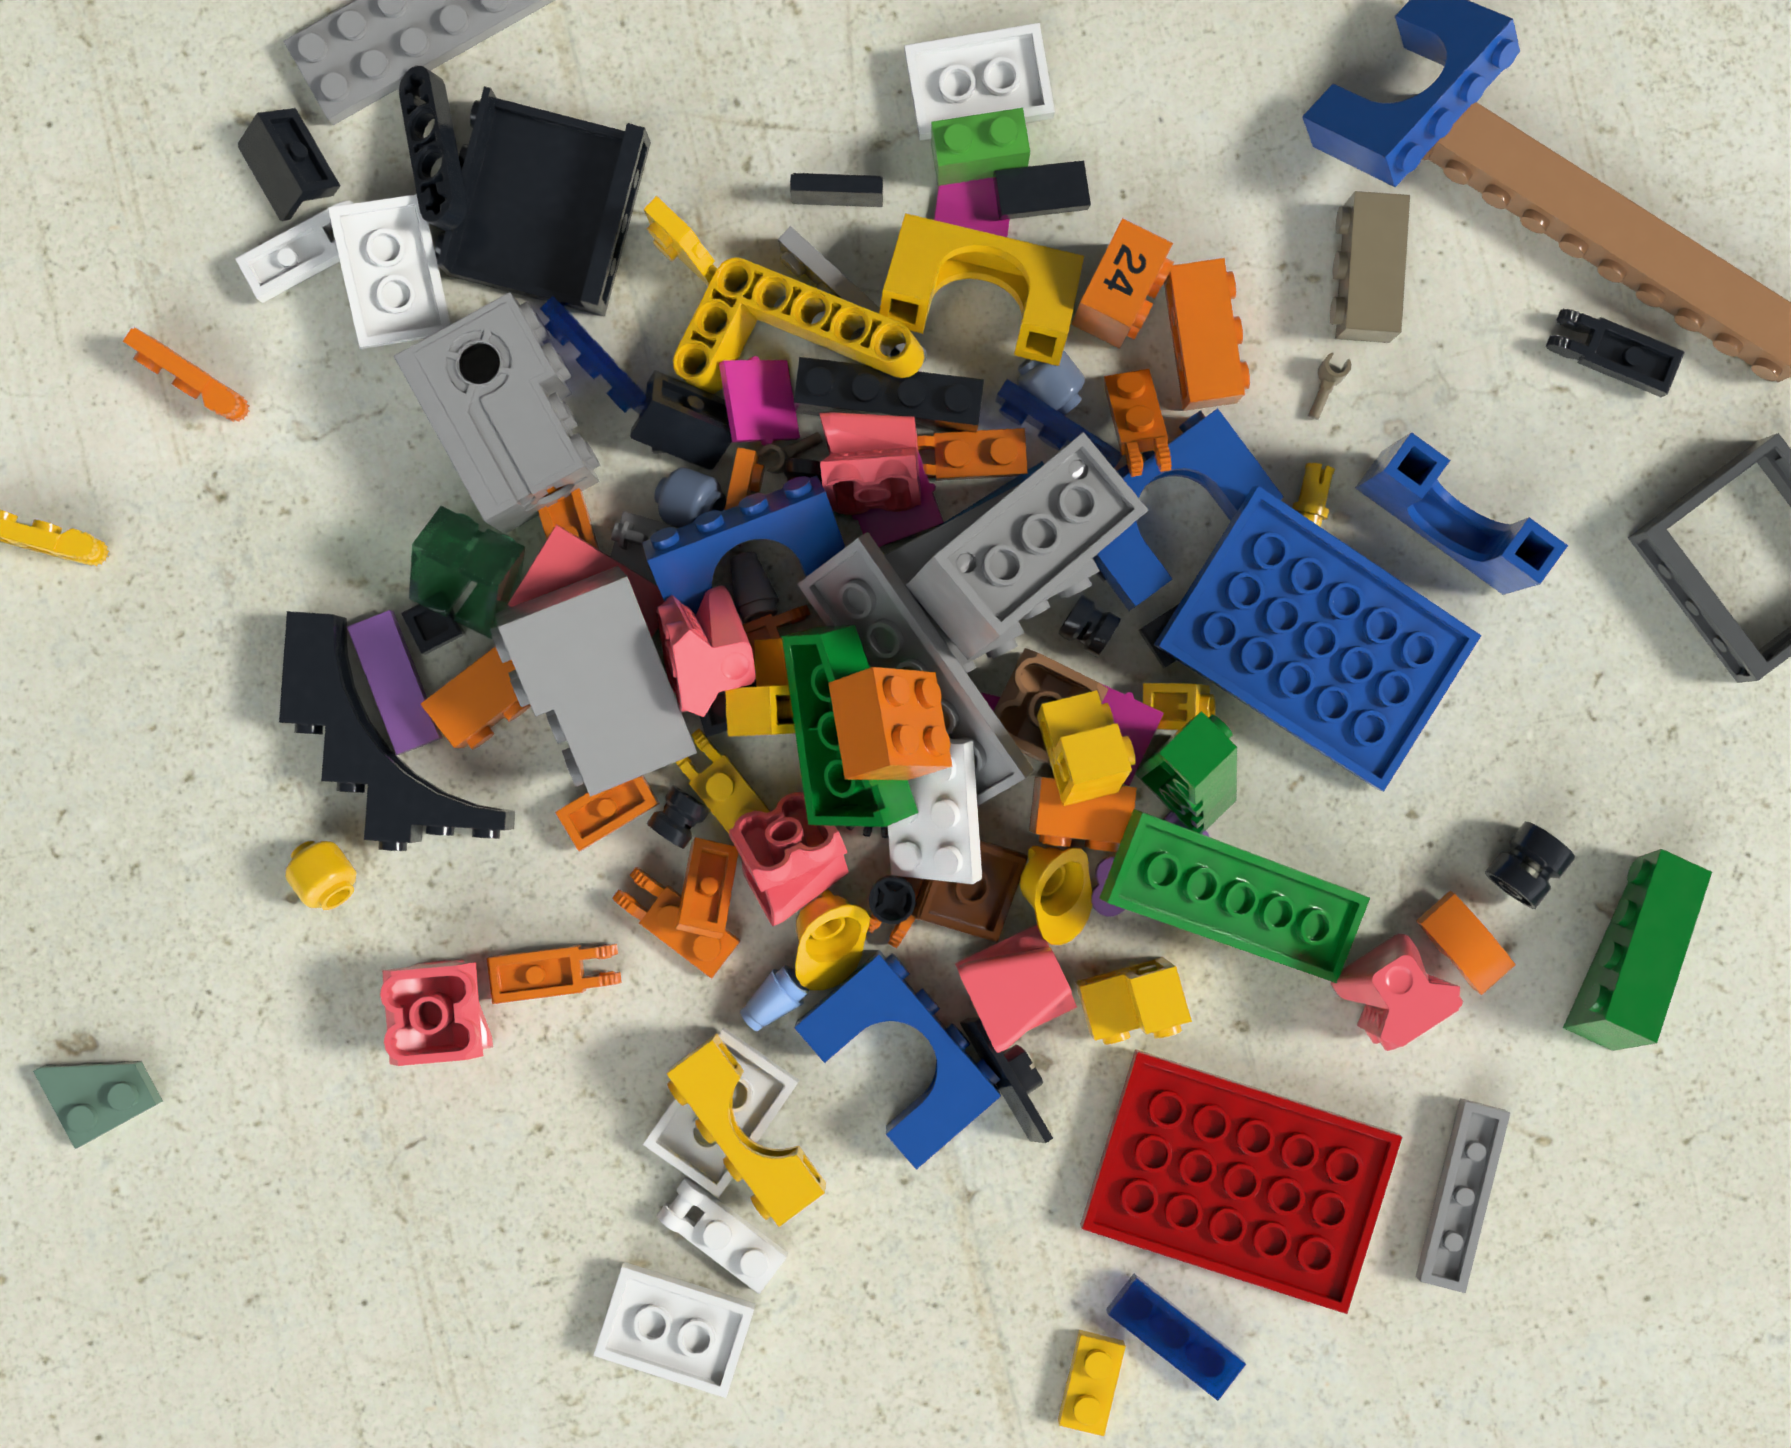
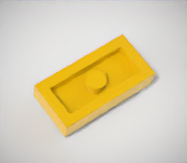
M1079 1330L1059 1411V1426L1100 1436L1105 1435L1126 1345L1124 1340Z

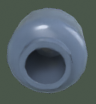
M1064 350L1059 366L1026 359L1017 368L1021 373L1017 379V387L1040 415H1049L1057 411L1060 416H1063L1081 402L1082 398L1078 392L1085 383V377Z
M681 467L673 471L668 478L664 477L659 481L654 495L655 502L658 503L659 515L663 522L677 528L693 523L699 515L712 510L722 512L726 505V496L722 493L721 485L717 479Z

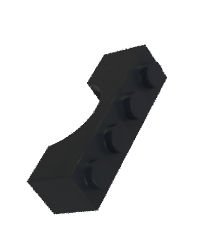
M799 357L794 406L798 414L820 416L819 413L836 412L914 416L916 424L923 425L931 430L977 432L984 379L920 371L910 377L898 378L868 365Z

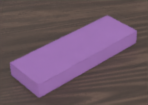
M388 610L347 626L396 755L404 754L442 739L440 729L421 706V703L427 699L394 611Z

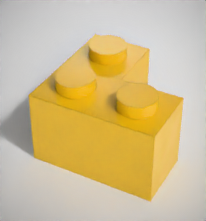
M782 638L754 640V665L757 687H742L725 691L728 737L795 733Z
M1098 691L1041 704L1037 719L1062 805L1066 806L1118 793L1132 771L1131 765L1135 764V753L1130 738L1128 736L1122 737L1118 723L1114 724L1109 704H1101Z
M1164 957L1075 981L1090 1035L1095 1041L1103 1039V1043L1106 1045L1129 1039L1131 1037L1129 1031L1139 1028L1146 1035L1153 1033L1154 1038L1169 1037L1182 1031V1024L1192 1022L1177 967Z

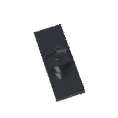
M979 1017L967 1018L960 1022L981 1059L984 1058L1001 1079L996 1085L1029 1141L1047 1143L1052 1140L1051 1133L1028 1096L1029 1093L1043 1084V1080L1036 1067L1031 1070L1029 1065L1033 1062L1027 1052L1021 1046L1014 1045L1005 1052L997 1053Z

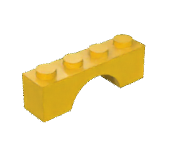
M716 1033L669 1069L667 1075L671 1081L667 1083V1086L680 1105L684 1106L688 1103L698 1116V1119L695 1120V1125L704 1139L710 1144L716 1141L726 1155L723 1158V1163L731 1176L737 1182L744 1179L754 1194L750 1198L758 1213L765 1220L772 1217L778 1227H780L825 1193L826 1182L799 1145L785 1149L764 1147L752 1141L741 1130L733 1111V1094L744 1070Z

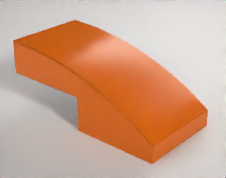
M1452 891L1445 894L1416 920L1436 948L1451 960L1471 988L1481 995L1516 965L1488 929Z

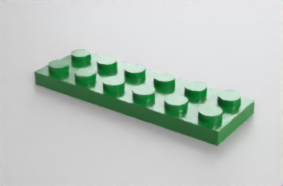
M1133 809L1099 899L1337 983L1370 897Z

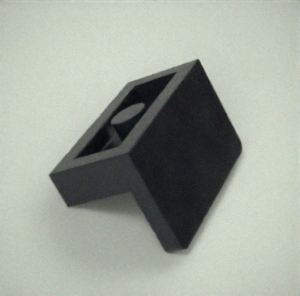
M296 108L258 112L238 142L241 154L280 221L290 220L303 201L334 196L341 186Z
M654 370L647 381L645 407L632 426L630 437L650 447L712 470L732 443L725 399Z

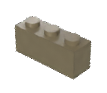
M1355 191L1344 206L1339 207L1336 217V234H1342L1341 251L1336 252L1333 262V279L1339 280L1338 297H1333L1330 307V324L1336 325L1335 339L1390 343L1402 332L1410 195Z

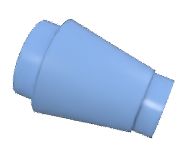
M784 965L780 970L773 969L746 1003V1006L740 1010V1014L750 1028L759 1031L764 1026L803 1005V998L809 994V989L801 986L795 976L794 969Z

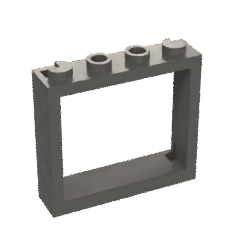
M1779 433L1756 441L1628 537L1737 683L1759 681L1791 657V626L1758 650L1667 529L1756 462L1791 507V449Z

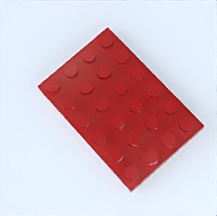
M1135 1049L1080 1226L1083 1230L1348 1314L1402 1136L1390 1130Z

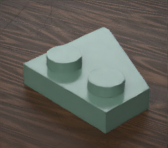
M142 1061L119 1062L116 1064L84 1063L73 1066L46 1065L33 1071L75 1149L163 1102Z

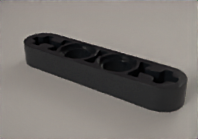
M417 65L410 68L401 79L399 98L419 210L425 221L441 230L450 231L458 227L465 218L467 199L448 97L443 79L424 66ZM432 119H435L433 129L424 138L425 128ZM442 157L440 169L431 177L433 165Z

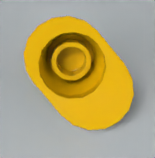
M1039 846L1030 847L1028 850V863L1020 878L1019 885L1022 895L1035 909L1037 925L1042 938L1051 945L1066 944L1083 930L1089 920L1092 909V887L1087 854L1077 847H1070L1066 850L1049 847L1044 849Z
M829 889L802 908L796 918V933L799 944L795 960V976L801 986L809 990L823 991L835 987L854 972L861 959L866 933L869 928L870 916L865 908L851 905L848 900L838 895H833Z

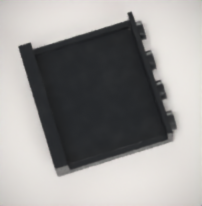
M484 86L481 100H475L471 109L470 126L473 130L469 145L464 144L459 154L467 199V212L458 227L445 231V233L441 232L438 235L435 244L437 265L450 277L605 316L651 144L645 127L627 123L625 131L499 99L490 87Z

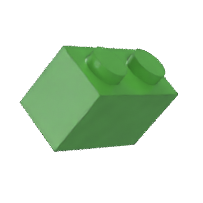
M1023 108L932 121L931 148L938 187L992 178L995 170L1028 167L1030 146Z

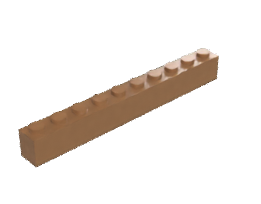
M1479 103L1472 104L1453 124L1450 132L1445 137L1440 138L1421 159L1430 160L1441 167L1446 177L1451 181L1462 185L1467 184L1480 192L1483 200L1489 205L1510 211L1520 218L1521 224L1528 230L1538 234L1544 233L1559 243V247L1564 253L1590 262L1597 267L1598 273L1605 279L1615 283L1621 282L1636 292V297L1644 304L1651 307H1660L1674 316L1675 322L1680 327L1706 336L1713 341V346L1721 353L1733 357L1737 356L1752 366L1751 370L1760 378L1780 382L1791 377L1790 301Z

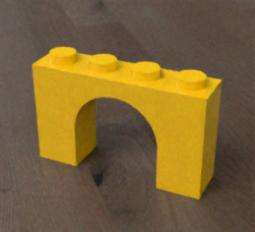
M905 213L884 284L879 314L901 322L910 331L923 334L932 299L941 287L962 279L987 281L1006 290L1020 307L1022 320L1014 356L1059 366L1069 332L1084 256Z

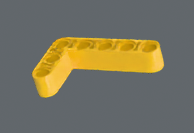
M734 257L727 259L717 268L675 351L673 368L676 374L688 384L715 394L723 388L719 363L723 360H738L757 320L898 378L910 377L918 372L924 361V350L907 326L899 321L743 258ZM744 281H747L744 288L737 291L739 285ZM786 296L782 304L774 307L779 298ZM825 311L822 319L812 324L814 317L818 313ZM727 321L725 327L716 333L719 325ZM865 327L860 337L850 340L854 331ZM906 343L900 354L890 357V353L895 346ZM706 362L703 370L695 374L699 365Z

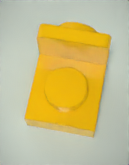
M1143 683V703L1164 713L1158 724V730H1179L1201 711L1208 718L1212 714L1215 715V697L1213 694H1210L1209 685Z

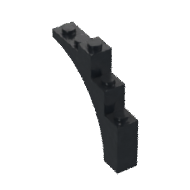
M287 611L279 723L295 724L294 733L323 735V727L325 726L321 781L337 782L336 791L365 793V784H368L364 840L379 841V850L407 851V843L422 841L423 825H426V834L453 836L454 828L457 827L472 828V837L493 839L500 838V830L514 829L515 811L478 805L449 794L416 774L389 748L371 723L355 688L348 657L347 618L334 614Z

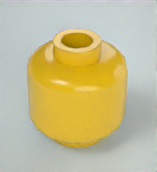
M307 841L299 845L291 853L292 860L286 867L285 877L300 900L309 908L330 910L344 903L353 894V885L357 874L356 869L334 842L321 841L315 843V841Z

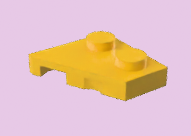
M656 195L644 208L650 223L647 231L654 238L653 244L670 261L673 262L678 257L709 286L717 270L713 265L715 260L701 244L692 229Z

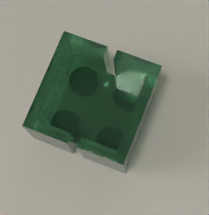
M440 506L412 543L409 599L446 617L471 581H473L477 585L456 613L454 621L492 639L490 629L497 627L495 613L511 608L508 602L521 582L525 546L517 543L508 535L498 534L488 528L485 532L478 530L479 524L469 516L455 513Z

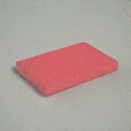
M556 524L510 598L508 605L511 607L618 566L629 579L650 635L653 637L658 629L656 607L661 606L664 600L658 585Z

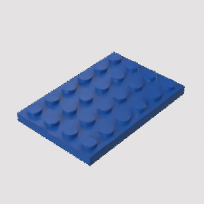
M1253 486L1154 646L1375 789L1384 792L1482 635L1262 487Z

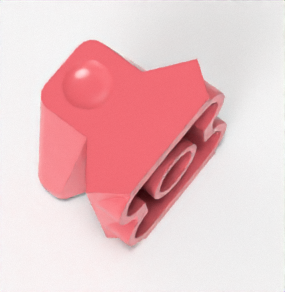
M836 412L819 413L830 454L820 462L822 486L827 494L832 511L844 515H856L875 508L900 512L912 509L916 505H921L917 430L914 416Z
M717 586L709 589L704 595L696 616L691 609L683 605L673 595L661 606L656 607L665 671L673 693L676 694L681 712L689 711L704 717L719 692L748 686L755 681L756 674L752 648L732 597L726 587Z
M794 792L786 795L777 803L776 809L768 813L762 811L745 813L735 822L734 828L729 830V836L742 857L744 877L772 926L784 922L849 873L844 854L848 852L836 826L808 825L804 792Z
M1038 925L1016 933L993 946L955 963L961 980L997 1053L1008 1049L1027 1031L1077 1008L1071 994V988L1047 941L1042 938Z
M1396 934L1345 967L1337 983L1331 982L1332 988L1339 997L1366 1004L1357 1026L1365 1030L1373 1044L1381 1043L1385 1051L1405 1046L1457 1012L1463 1004V1000L1460 997V986L1426 974L1417 947L1412 939L1405 934Z
M463 959L443 960L382 970L383 985L380 997L382 1004L385 1006L387 1024L384 1045L389 1054L391 1065L404 1066L469 1060L482 1057L483 1049L493 1048L492 1035L479 1003L476 962H464Z

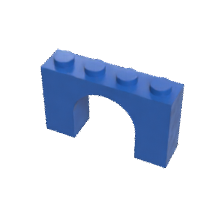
M1409 0L1395 15L1403 47L1443 65L1444 68L1441 74L1423 92L1409 99L1394 103L1370 101L1336 84H1332L1302 116L1312 146L1396 187L1408 173L1417 168L1421 159L1439 139L1445 137L1450 132L1453 124L1462 114L1482 97L1485 89L1497 76L1514 62L1516 56L1520 53L1513 18L1469 0Z
M1218 408L1206 417L1200 410L1179 426L1183 434L1171 443H1168L1172 462L1170 471H1159L1155 461L1154 450L1142 453L1146 459L1143 462L1142 475L1131 477L1127 464L1116 471L1138 498L1143 489L1157 479L1171 476L1191 479L1210 493L1230 522L1253 486L1262 487L1279 500L1284 498ZM1137 521L1093 557L1106 581L1128 611L1135 608L1173 580L1142 538Z
M1412 432L1383 450L1355 487L1502 595L1540 585L1568 547L1566 543L1530 517L1513 524H1504L1491 520L1461 503L1437 480L1451 460Z
M817 475L811 478L802 476L791 479L783 485L782 489L766 495L762 493L752 494L742 499L738 506L722 512L718 510L705 512L699 515L691 524L678 529L674 527L661 529L655 532L649 540L642 542L647 562L664 602L673 595L683 605L691 609L695 616L705 593L712 588V577L718 562L730 549L740 543L754 539H768L784 544L797 555L805 578L845 548L827 494Z
M879 950L796 1022L794 1028L824 1063L864 1029L880 1022L895 1021L905 1023L920 1031L927 1038L936 1056L934 1077L925 1092L886 1125L887 1137L917 1170L1001 1097L1000 1091L995 1085L1001 1079L984 1058L976 1063L965 1049L970 1045V1042L955 1024L952 1023L946 1028L938 1019L935 1013L940 1010V1007L923 988L916 993L907 983L905 978L910 973L893 953L886 958Z

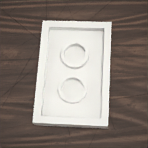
M1040 23L904 45L919 141L931 139L932 121L1023 108L1025 123L1054 118L1055 109Z
M417 194L328 207L360 349L425 339L451 325L429 223L421 216Z
M950 739V755L953 767L908 780L919 813L888 826L891 875L974 884L982 879L973 740Z
M723 1028L718 1036L744 1070L734 1089V1115L745 1135L757 1143L798 1084L799 1079ZM674 1099L643 1145L719 1198L733 1178L723 1163V1158L726 1155L716 1141L710 1144L701 1135L695 1125V1120L698 1119V1116L687 1103L682 1106Z
M624 1262L593 1356L726 1398L756 1304Z

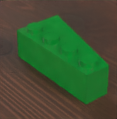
M856 626L814 627L782 636L808 825L887 827L919 813L908 780L845 779L828 683L869 668Z
M1201 711L1160 746L1137 769L1135 775L1171 812L1175 813L1188 829L1202 834L1237 799V746L1230 740L1233 733L1220 718L1213 714L1208 718Z
M1663 849L1640 856L1632 863L1627 874L1628 883L1563 1026L1564 1029L1612 1051L1657 1044L1712 871Z

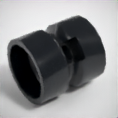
M1525 821L1509 841L1512 850L1509 853L1500 852L1485 871V874L1495 885L1512 898L1531 909H1536L1551 890L1549 879H1560L1576 856L1552 834L1531 822ZM1522 861L1536 871L1533 876L1519 866Z

